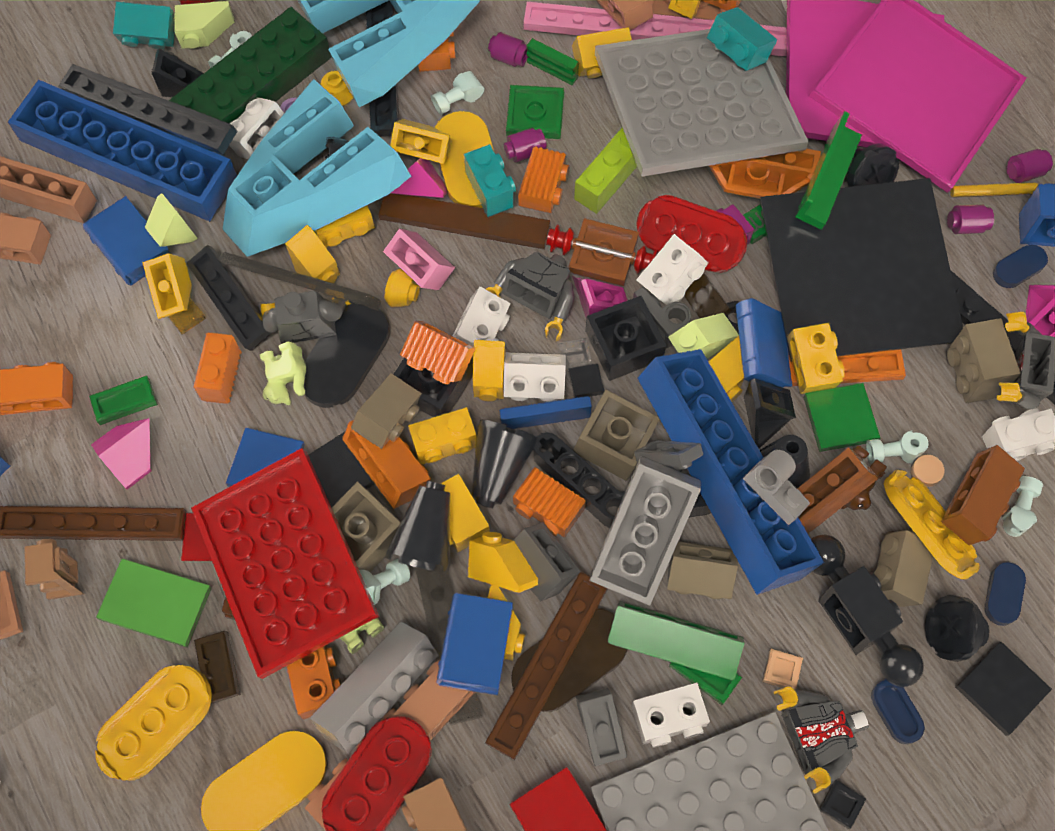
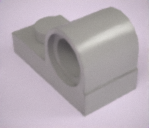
M774 450L761 459L743 479L790 525L806 509L810 502L788 480L796 467L791 455L782 450Z

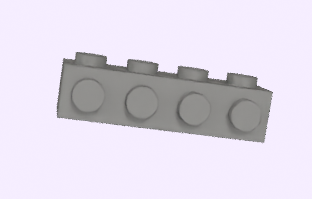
M400 622L310 717V720L325 739L349 754L437 658V652L425 634Z

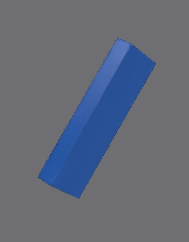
M586 396L504 408L499 410L500 423L507 425V428L518 429L590 418L591 400L590 397Z

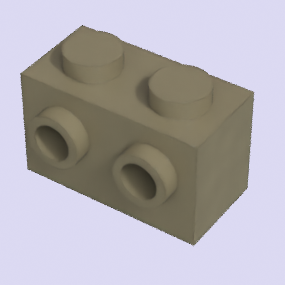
M390 373L359 408L351 429L382 449L389 440L396 441L404 429L402 424L405 421L410 423L420 410L417 403L422 393Z
M907 530L885 534L884 540L881 543L878 566L874 574L879 579L881 590L887 599L893 600L900 607L923 605L933 555L917 535Z
M678 542L670 559L667 590L684 595L690 593L705 595L711 599H732L738 560L731 549Z

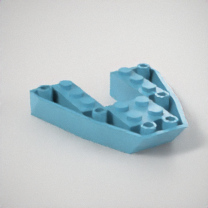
M298 0L310 23L321 33H325L388 1ZM390 0L398 14L329 48L336 68L358 107L387 93L441 45L480 0Z
M314 79L262 139L228 189L223 230L247 257L286 243L306 225L315 231L389 195L411 177L398 152L369 127L365 128L302 179L299 180L294 175L295 172L299 171L305 164L327 148L325 147L326 137L341 138L354 127L341 103Z

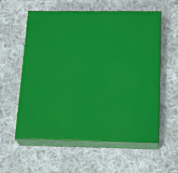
M510 85L506 136L530 128H534V130L540 128L546 139H561L564 88Z
M864 383L805 393L803 398L819 452L866 444L867 440L880 439Z

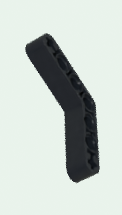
M549 432L539 434L533 449V457L536 464L555 481H558L570 491L586 500L585 509L604 526L610 528L615 516L610 515L607 509L612 506L619 508L625 491L619 492L555 434ZM571 466L574 467L577 470V472L572 475H567L562 472V469L564 467ZM594 486L600 492L597 495H588L584 489ZM700 492L689 518L711 514Z

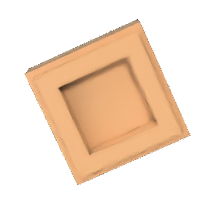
M771 649L762 682L782 688L788 686L796 690L803 658Z

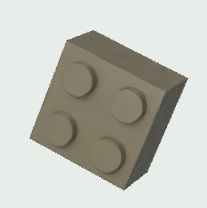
M1001 318L966 324L947 351L948 363L951 367H954L957 376V390L960 394H963L965 403L997 398V395H1001L1002 392L1001 386L998 385L999 382L1013 383L1021 374Z
M605 389L573 451L580 457L627 481L637 464L634 451L647 445L660 419L654 414Z
M357 481L332 507V510L358 569L371 572L386 556V552L401 522Z

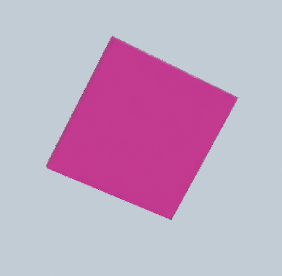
M787 0L786 95L807 138L827 141L832 128L840 118L809 95L878 4L858 0ZM935 14L936 16L944 20V15ZM846 122L845 127L862 134L858 146L868 147L872 144H877Z
M881 0L809 96L838 117H841L844 111L850 113L847 120L848 124L875 143H882L894 149L898 159L925 178H930L931 182L948 193L1027 78L916 1Z

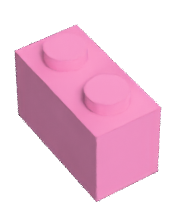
M399 228L383 251L421 288L440 290L455 269L448 260L417 232Z

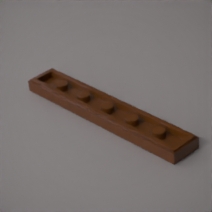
M394 193L383 197L378 214L379 220L544 250L550 229V220L507 212H500L487 217L483 208Z
M0 506V539L183 541L186 510L184 508Z
M583 572L578 574L485 742L489 747L514 761L608 588L590 581L591 577Z

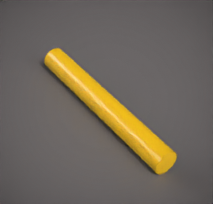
M1038 183L953 186L950 194L951 197L1033 194Z

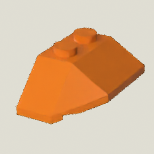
M806 148V150L709 165L724 192L760 199L763 196L796 193L806 186L812 178L820 159L821 151Z

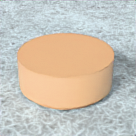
M933 455L920 456L911 467V476L916 479L918 478L926 487L938 484L945 472L943 463Z

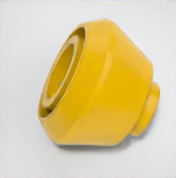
M331 71L323 76L320 85L333 95L342 106L348 104L353 99L338 71Z
M397 269L388 278L384 295L385 301L392 308L409 306L412 301H417L420 286L402 269Z

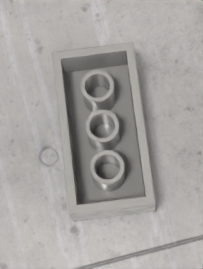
M640 456L592 569L590 581L650 606L701 490L700 480Z

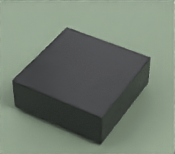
M598 364L569 368L574 398L603 395L604 388Z
M835 780L819 810L845 828L851 829L866 798Z

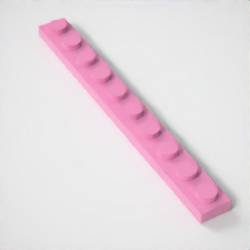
M527 2L524 30L581 36L621 29L619 24L605 9ZM653 14V18L630 30L632 40L700 31L711 29L714 20ZM761 25L778 39L770 55L786 56L787 27Z

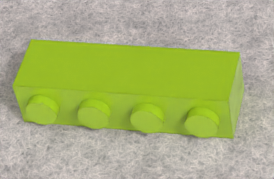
M623 127L575 181L574 200L596 214L637 168Z

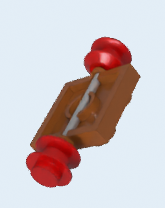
M585 218L583 219L578 238H574V232L571 227L566 232L560 231V226L557 224L555 229L550 228L546 245L551 246L550 252L560 248L565 256L570 252L571 248L574 250L569 264L570 273L621 286L625 285L630 264L633 265L634 263L636 274H639L642 269H646L658 253V249L652 254L647 253L646 247L643 246L636 255L634 251L639 237L638 231Z

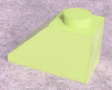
M229 1L175 5V34L181 48L209 46L234 23V16Z
M720 313L693 320L668 338L678 353L701 349L706 359L725 348L739 334L725 314Z

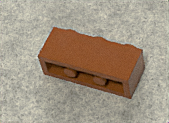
M998 445L977 453L941 522L969 546L981 541L986 542L990 540L997 532L996 525L1000 517L1009 508L1008 501L1011 495L1021 484L1019 480L1025 468Z
M849 447L797 488L810 502L798 517L807 534L879 479L863 458Z

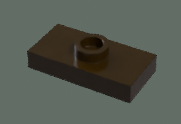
M705 272L699 279L694 280L685 292L684 297L699 318L724 313L726 316L732 311Z
M221 631L195 639L194 643L199 670L207 678L211 688V704L241 695L229 633Z

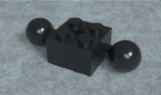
M830 535L813 537L811 540L824 563L812 572L828 576L833 583L820 598L819 603L854 654L857 655L875 644L882 654L880 670L884 678L889 683L898 687H908L915 684L923 674L924 662L916 649L906 644H898L891 634L894 629L904 622L897 604L893 600L887 599L881 590L879 579L874 573L868 572L865 566L851 574L848 573L843 565L845 562V549L838 539Z

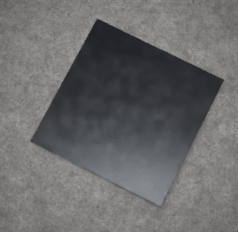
M930 178L840 188L828 220L822 229L795 217L805 192L760 197L790 362L793 361L787 336L792 330L829 323L831 332L834 331L837 337L838 346L835 349L837 357L954 342L963 329V324Z

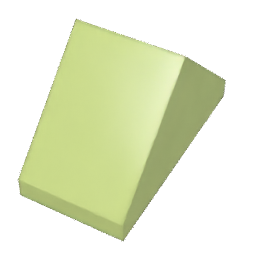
M160 194L145 225V229L160 247L197 240L196 235L163 194Z

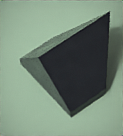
M159 48L156 51L151 74L162 97H174L204 73L185 63L174 53L165 52Z
M758 379L750 380L744 395L751 436L758 449H760L790 420L796 418L790 390Z

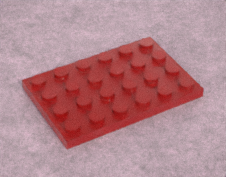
M303 448L191 507L257 677L264 679L379 617L310 458Z

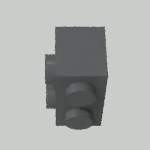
M544 522L524 528L513 540L538 578V585L530 588V590L537 596L540 602L558 595L581 572Z

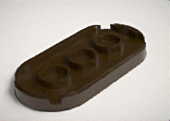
M603 609L596 610L541 712H553L562 708L622 663L628 649L608 642L615 614ZM541 641L525 651L515 662L511 675L513 691Z

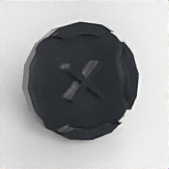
M882 143L872 144L865 149L857 148L847 171L848 187L894 182L899 170V160L896 158V151Z
M956 595L941 597L936 601L938 603L934 609L930 608L926 616V640L929 646L933 647L937 652L935 654L942 659L956 662L968 660L989 639L990 631L987 620L983 617L977 604L969 598Z

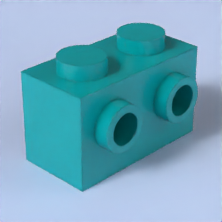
M116 2L113 34L121 44L129 47H137L138 44H147L154 49H165V46L174 47L175 13L169 6Z
M738 7L717 14L707 36V39L715 44L718 50L727 54L735 61L737 66L746 71L766 63L778 40Z
M490 144L465 153V173L487 217L513 208V192H516V187L510 175L506 176L503 171L505 166L499 153L495 154Z

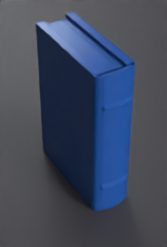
M125 196L83 224V229L90 237L91 242L96 244L114 267L115 272L122 277L126 284L131 286L146 276L142 262L170 252L167 246L160 247L145 229L147 221Z
M753 298L737 303L736 313L744 380L750 382L752 379H758L782 388L791 387L792 379L788 348L781 312Z
M459 593L453 595L451 607L448 611L449 618L441 659L438 662L439 670L436 683L439 686L498 695L513 602Z

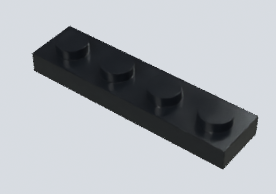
M206 245L186 262L245 349L251 351L272 333L264 329L263 318L214 248Z

